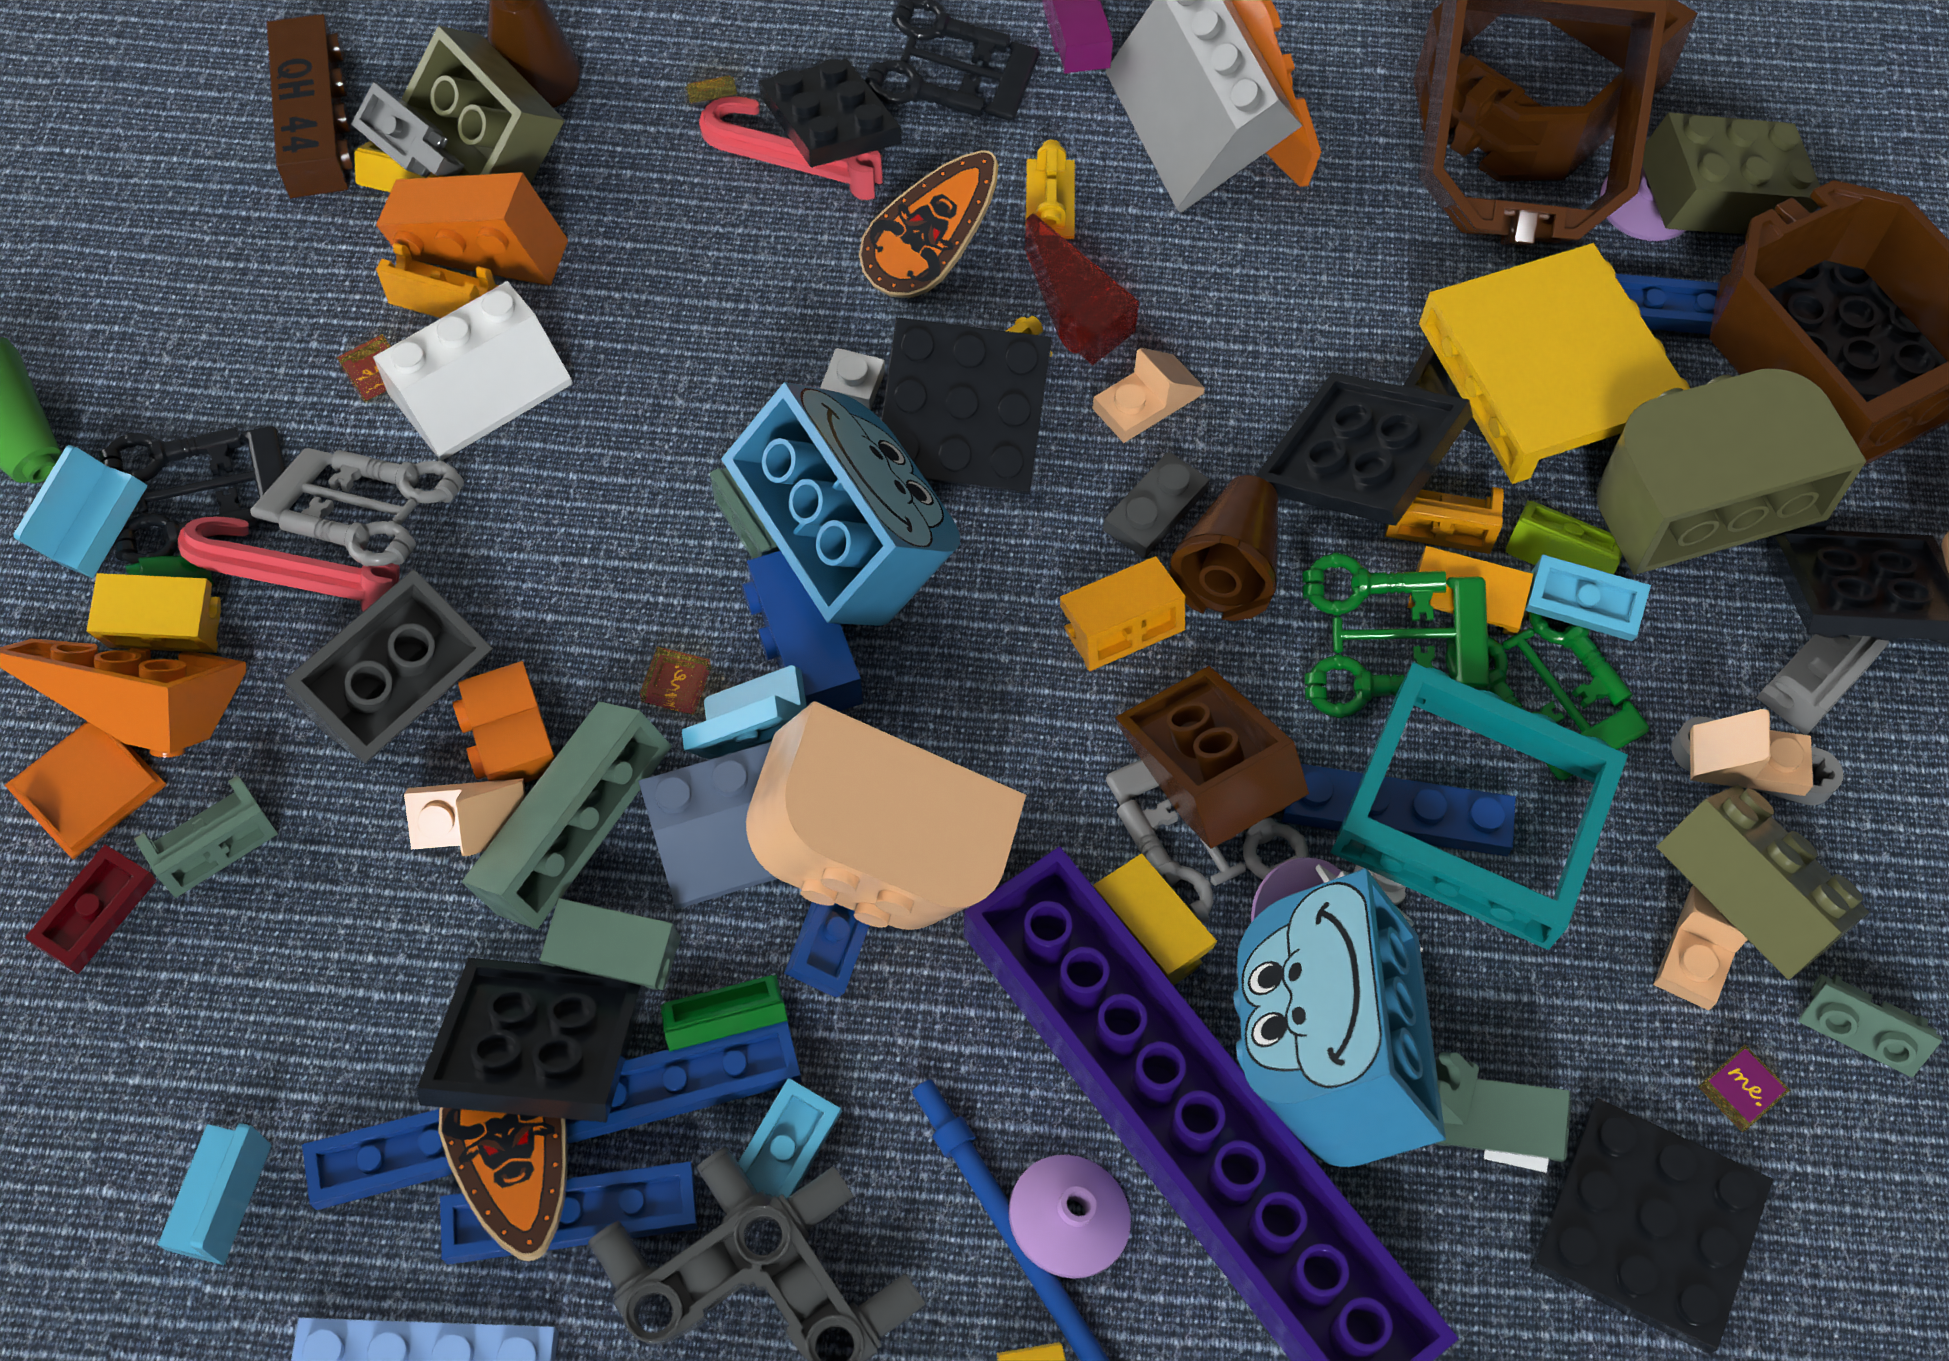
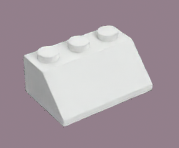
M508 281L373 357L387 393L440 461L572 385L570 375L536 315Z

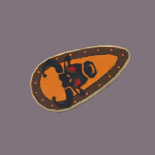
M981 150L963 155L943 164L892 201L871 222L862 237L859 258L864 275L876 290L890 297L912 298L929 292L944 280L964 253L991 203L998 174V162L993 153Z
M440 1108L439 1135L448 1164L482 1227L502 1248L518 1259L533 1261L542 1257L548 1250L557 1231L565 1203L567 1182L566 1119Z

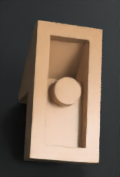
M1140 348L1136 354L1134 373L1094 396L1092 409L1118 438L1125 443L1203 395L1205 388L1173 354Z
M1766 709L1693 725L1690 729V781L1727 786L1739 784L1742 788L1805 796L1813 787L1811 736L1770 730V713Z
M524 778L408 788L404 793L411 849L460 845L462 856H471L485 851L525 799Z
M1694 885L1689 891L1653 985L1706 1010H1710L1718 1001L1735 953L1748 939Z

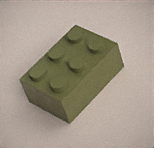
M440 25L437 26L401 98L443 132L442 135L446 136L448 142L444 150L454 155L465 165L459 176L523 172L531 184L565 121L482 35Z
M1668 112L1645 144L1642 165L1665 229L1746 234L1748 225L1753 217L1768 210H1774L1777 204L1790 198H1794L1810 213L1819 207L1810 195L1813 189L1820 187V184L1795 123Z
M1738 784L1706 798L1656 848L1787 980H1790L1819 958L1863 919L1869 911L1860 903L1863 901L1862 894L1848 879L1840 874L1832 876L1816 860L1818 852L1805 837L1796 831L1788 833L1772 817L1774 810L1763 796L1750 788L1744 790Z

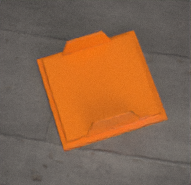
M87 721L4 786L70 858L74 860L167 786V784L130 745L124 744Z

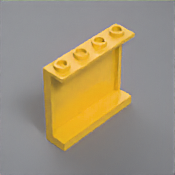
M1594 243L1429 292L1419 322L1422 331L1460 396L1470 401L1474 420L1512 484L1530 479L1540 459L1621 434L1630 415L1643 403L1657 398L1664 392L1674 388L1690 389L1687 381L1678 375L1666 356L1662 342L1653 336L1642 319L1636 302L1629 299L1620 285L1612 265L1604 260Z

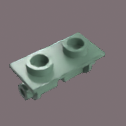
M1823 974L1818 976L1810 993L1814 998L1798 1020V1022L1912 1078L1943 1040L1942 1036L1936 1034V1029L1928 1026L1927 1018L1923 1016L1916 1017L1886 1001H1883L1878 1006L1871 1002V994L1842 981V977L1834 974L1831 978Z

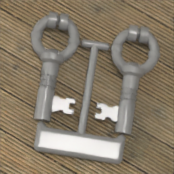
M305 448L252 506L250 513L255 518L279 523V527L283 531L343 545L348 550L349 555L363 566H384L391 563L400 565L416 547L415 540L401 524L417 504L436 503L439 501L451 502L464 486V480L455 468L444 461H423L417 464L403 462L402 464H397L343 450H337L334 454L312 448ZM329 464H332L334 470L340 471L339 473H334L329 479V485L332 489L311 484ZM435 473L438 476H444L432 491H423L422 489L415 488L420 475ZM360 477H366L396 485L400 493L408 501L402 507L345 492L350 491L354 486V481L360 479ZM339 486H341V489H342V491H344V492L337 491V490H333V489H337ZM303 493L315 495L309 502V508L304 509L301 513L289 510ZM320 497L328 498V499H326V501H325L324 503H322ZM332 500L395 515L393 520L388 522L378 521L368 524L354 522L351 525L323 519L324 516H328L334 509ZM386 534L387 536L395 537L383 553L364 551L370 536Z
M1140 759L1106 776V783L1120 804L1117 814L1139 851L1142 852L1170 887L1179 880H1185L1194 885L1195 891L1199 893V900L1189 904L1188 908L1202 924L1209 921L1208 914L1213 905L1211 884L1217 886L1246 872V867L1263 880L1275 867L1283 863L1280 862L1271 866V868L1264 865L1261 858L1257 855L1258 844L1268 843L1275 836L1283 837L1289 841L1290 846L1295 850V856L1285 861L1309 857V849L1303 835L1287 824L1275 822L1273 818H1265L1248 828L1243 844L1245 865L1239 863L1230 867L1217 846L1210 849L1201 839L1220 870L1219 873L1211 876L1209 881L1195 869L1180 866L1179 862L1172 861L1154 832L1161 824L1168 826L1178 821L1176 811L1168 813L1171 810L1170 801L1165 800L1157 804V808L1154 810L1146 809L1142 811L1136 800H1130L1159 786L1143 761Z

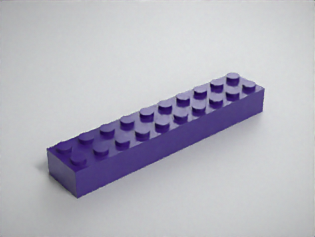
M1060 846L994 890L985 899L964 911V938L1291 1361H1434L1459 1340L1290 1129L1254 1092L1248 1084L1243 1071Z

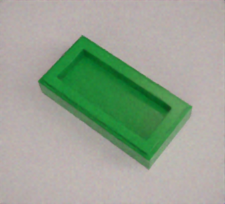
M776 975L711 990L660 1005L664 1034L669 1052L788 1021Z

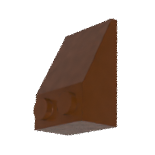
M1210 666L1115 717L1118 727L1183 821L1210 849L1226 840L1232 839L1242 831L1274 813L1282 811L1290 804L1309 794L1294 741Z

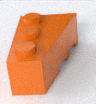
M523 172L396 179L376 223V226L392 247L394 243L407 246L412 259L415 261L476 272L477 266L490 269L494 276L551 286L569 241Z

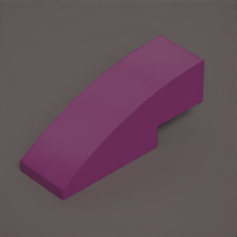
M1042 0L1054 51L1059 52L1064 74L1110 68L1113 39L1100 0Z

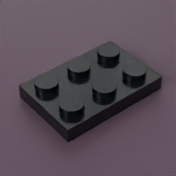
M847 58L842 60L828 59L821 62L818 66L798 71L785 70L777 73L774 77L759 80L761 99L811 168L902 144L901 126Z

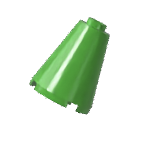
M0 337V469L16 482L40 483L49 476L61 456V450L19 351L7 338Z

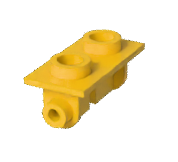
M1057 140L1045 141L1037 151V159H1027L1025 238H1075V160H1066V151Z

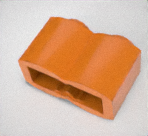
M520 661L458 681L462 699L453 701L452 704L462 733L472 731L476 745L468 747L466 750L476 779L480 780L487 777L488 781L524 778V783L541 778L555 759V755L524 662Z

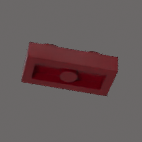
M104 844L24 938L34 947L78 975L157 880L149 871Z

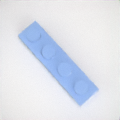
M298 1318L291 1361H555L559 1331L555 1327Z

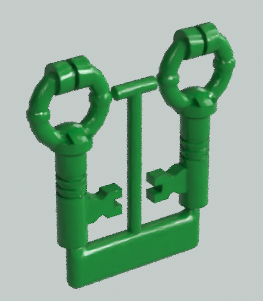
M1333 552L1317 559L1308 570L1302 572V583L1305 584L1302 586L1303 598L1309 599L1318 610L1336 616L1332 619L1333 651L1337 654L1319 661L1311 669L1310 673L1304 674L1305 686H1308L1305 688V700L1311 701L1320 712L1338 719L1351 716L1359 712L1373 697L1396 696L1405 678L1404 674H1400V676L1373 675L1359 661L1340 654L1343 651V640L1455 638L1456 677L1453 680L1474 689H1484L1489 686L1486 582L1482 577H1449L1446 580L1445 571L1390 572V574H1387V572L1370 573L1356 559L1345 554H1339L1338 552ZM1330 567H1342L1352 574L1351 589L1353 593L1343 601H1330L1324 598V585H1322L1324 583V570ZM1446 584L1453 590L1454 628L1343 630V619L1339 617L1341 614L1349 613L1358 608L1370 594H1387V592H1390V594H1394V592L1401 594V592L1411 593V599L1415 604L1411 609L1412 621H1419L1420 614H1425L1426 621H1433V606L1429 604L1433 593H1446ZM1413 646V660L1423 667L1434 668L1431 661L1435 659V646H1427V653H1421V646ZM1345 669L1355 676L1353 687L1356 695L1351 701L1334 704L1326 700L1327 688L1322 686L1327 685L1326 673L1328 671Z
M1528 612L1533 629L1529 627L1503 641L1502 644L1488 636V653L1490 657L1494 658L1495 666L1494 669L1489 670V686L1477 690L1495 693L1503 701L1527 711L1523 708L1522 703H1519V699L1515 697L1514 692L1505 682L1508 661L1504 649L1509 650L1517 645L1580 729L1581 735L1599 738L1607 742L1611 748L1618 750L1649 731L1648 723L1631 701H1627L1633 696L1632 692L1610 663L1606 662L1607 659L1604 656L1602 657V653L1598 651L1597 646L1589 637V629L1572 624L1563 632L1555 631L1548 626L1547 621L1543 620L1541 615ZM1535 632L1550 643L1562 645L1565 649H1571L1579 661H1582V665L1591 673L1590 675L1593 680L1589 685L1584 683L1572 691V694L1575 698L1583 697L1580 703L1583 709L1594 704L1597 700L1596 698L1603 699L1607 697L1614 707L1622 704L1621 711L1591 727L1526 640L1533 637ZM1450 638L1446 642L1445 660L1449 676L1453 679L1456 677L1455 638ZM1553 701L1544 705L1540 712H1532L1546 715L1557 724L1565 718L1561 712L1556 715L1553 713L1557 707ZM1546 763L1558 780L1563 781L1573 776L1569 772Z

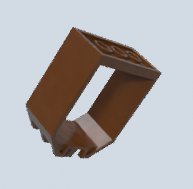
M1668 0L1653 96L1669 82L1698 14L1678 0ZM1443 2L1432 11L1414 76L1415 93L1421 130L1423 132L1426 129ZM1466 10L1461 49L1502 13ZM1543 18L1623 69L1585 106H1542L1525 95L1526 90L1471 54L1467 57L1460 52L1448 136L1453 131L1456 134L1450 148L1463 157H1466L1476 148L1488 154L1480 162L1478 169L1496 181L1565 180L1615 133L1631 26Z
M1668 0L1443 1L1419 180L1460 233L1484 236L1486 233L1501 235L1500 244L1518 247L1533 244L1534 241L1560 243L1562 241L1579 240L1638 194ZM1466 10L1631 26L1606 192L1587 208L1576 209L1465 197L1444 169Z
M1833 180L1813 189L1810 195L1821 208L1820 210L1810 213L1794 198H1790L1777 204L1774 210H1768L1751 219L1748 225L1745 244L1736 248L1732 258L1730 273L1721 277L1718 283L1709 339L1740 375L1760 369H1782L1797 373L1815 383L1827 395L1866 459L1865 466L1949 423V240L1908 196ZM1823 261L1864 269L1948 362L1866 402L1768 290L1804 273L1806 269Z

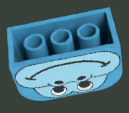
M784 382L721 458L827 623L874 626L888 624L960 545V534L954 520L893 432L871 410L845 394Z
M1366 868L1289 895L1268 906L1252 921L1240 942L1237 954L1239 989L1235 990L1233 994L1234 1005L1241 1023V1040L1237 1041L1236 1052L1250 1087L1315 1157L1333 1166H1358L1446 1140L1441 1099L1437 1086L1438 1077L1419 937L1415 930Z

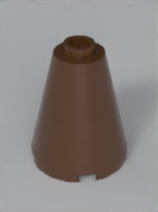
M489 0L487 41L552 108L567 102L578 89L580 83V63L546 0Z
M1242 475L1234 478L1175 548L1171 556L1168 573L1184 593L1185 603L1190 608L1202 614L1205 613L1206 608L1223 612L1221 620L1227 621L1251 619L1267 609L1277 586L1278 494L1276 489L1268 481L1257 476Z

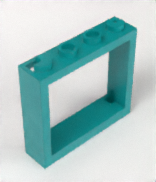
M1413 662L1399 687L1330 853L1549 950L1568 928L1628 754L1611 748L1607 742L1599 738L1584 736L1560 726L1546 715L1530 713L1509 704L1495 693L1474 689L1451 679L1441 670L1426 668ZM1413 706L1594 783L1553 899L1368 817Z

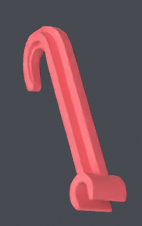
M736 96L720 98L709 103L701 113L699 125L702 138L710 146L719 150L847 183L853 196L862 200L874 199V183H883L881 154L878 150L811 168L791 139L721 120L722 117L732 113L757 115L760 109L759 103L756 100Z
M218 516L194 519L180 530L178 536V549L181 556L197 567L218 573L360 601V607L363 612L399 582L400 567L393 563L384 566H362V568L207 538L214 535H248L249 523L241 519Z

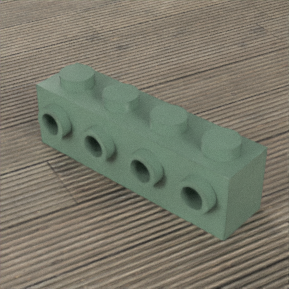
M598 701L461 882L496 915L538 930L557 904L558 898L562 897L640 791L638 781L651 776L672 745L640 710Z

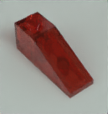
M1033 213L1027 217L1025 252L1057 335L1070 352L1079 353L1091 365H1094L1136 332L1139 301Z

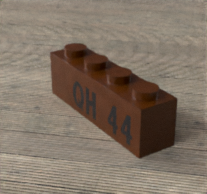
M324 14L267 21L276 166L289 198L348 190L347 169H354V159L349 140L344 139V133L351 132V124L346 104L341 103L340 98L348 96L343 69L338 67L337 62L345 61L341 37L338 32H330Z

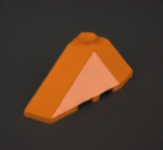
M1231 0L1302 124V127L1265 153L1299 187L1309 186L1321 155V149L1305 98L1295 97L1292 89L1291 72L1295 69L1291 53L1281 54L1275 35V32L1279 31L1282 27L1278 12L1271 0Z
M28 639L0 647L1 669L124 744L149 749L150 754L156 757L180 756L186 752L187 747L210 739L246 674V662L197 652L182 651L178 654L179 660L151 659L149 648L132 647L129 650H112L98 653V646L96 644L43 639Z

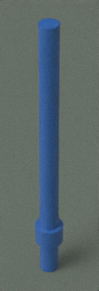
M932 1079L919 1084L913 1089L912 1094L936 1131L932 1138L944 1157H952L1078 1359L1080 1361H1110L1057 1276L1038 1267L1020 1249L1010 1227L1009 1200L973 1145L976 1136L963 1116L956 1118Z

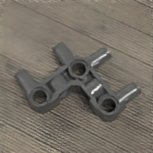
M723 1147L696 1167L726 1214L722 1219L723 1224L660 1268L657 1266L650 1268L620 1221L607 1226L588 1241L603 1269L617 1289L613 1294L615 1299L614 1305L624 1319L627 1330L636 1339L651 1345H664L693 1331L708 1320V1311L742 1287L746 1286L752 1289L756 1286L760 1291H768L789 1324L786 1333L797 1350L808 1361H821L817 1354V1343L820 1336L831 1328H841L852 1336L854 1351L848 1361H867L877 1354V1349L882 1346L879 1341L880 1338L926 1305L905 1273L859 1306H856L854 1302L848 1305L806 1242V1239L810 1237L807 1231L854 1198L834 1166L788 1198H785L783 1194L778 1197L776 1195L772 1197L771 1194L767 1195L765 1191L757 1192L728 1147ZM760 1221L774 1222L782 1230V1240L779 1247L767 1255L755 1254L747 1246V1234L750 1228ZM653 1296H665L670 1300L673 1308L671 1321L663 1330L649 1333L641 1326L639 1320V1311L642 1304Z

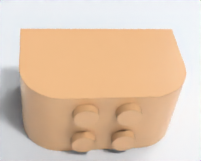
M813 701L775 732L749 805L746 830L751 850L764 869L777 879L800 888V894L805 899L827 906L834 905L835 903L855 911L854 917L858 921L870 926L887 927L889 925L899 929L913 930L930 926L982 901L995 890L1006 867L1026 795Z

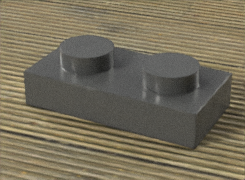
M1168 451L1104 519L1103 531L1145 559L1208 491L1210 479Z

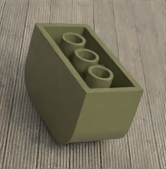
M1760 369L1734 377L1731 375H1721L1705 385L1687 390L1681 388L1668 390L1657 398L1643 403L1633 411L1599 480L1597 503L1633 575H1637L1828 520L1866 463V459L1827 395L1811 380L1797 373L1782 369Z

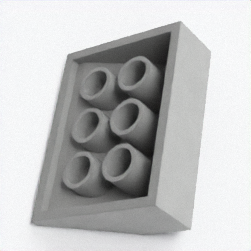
M1153 0L1112 60L1110 68L1105 70L1176 209L1180 213L1302 127L1300 120L1231 0Z

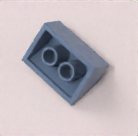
M771 742L638 781L676 910L777 879L765 870L756 859L751 850L746 830L747 812Z

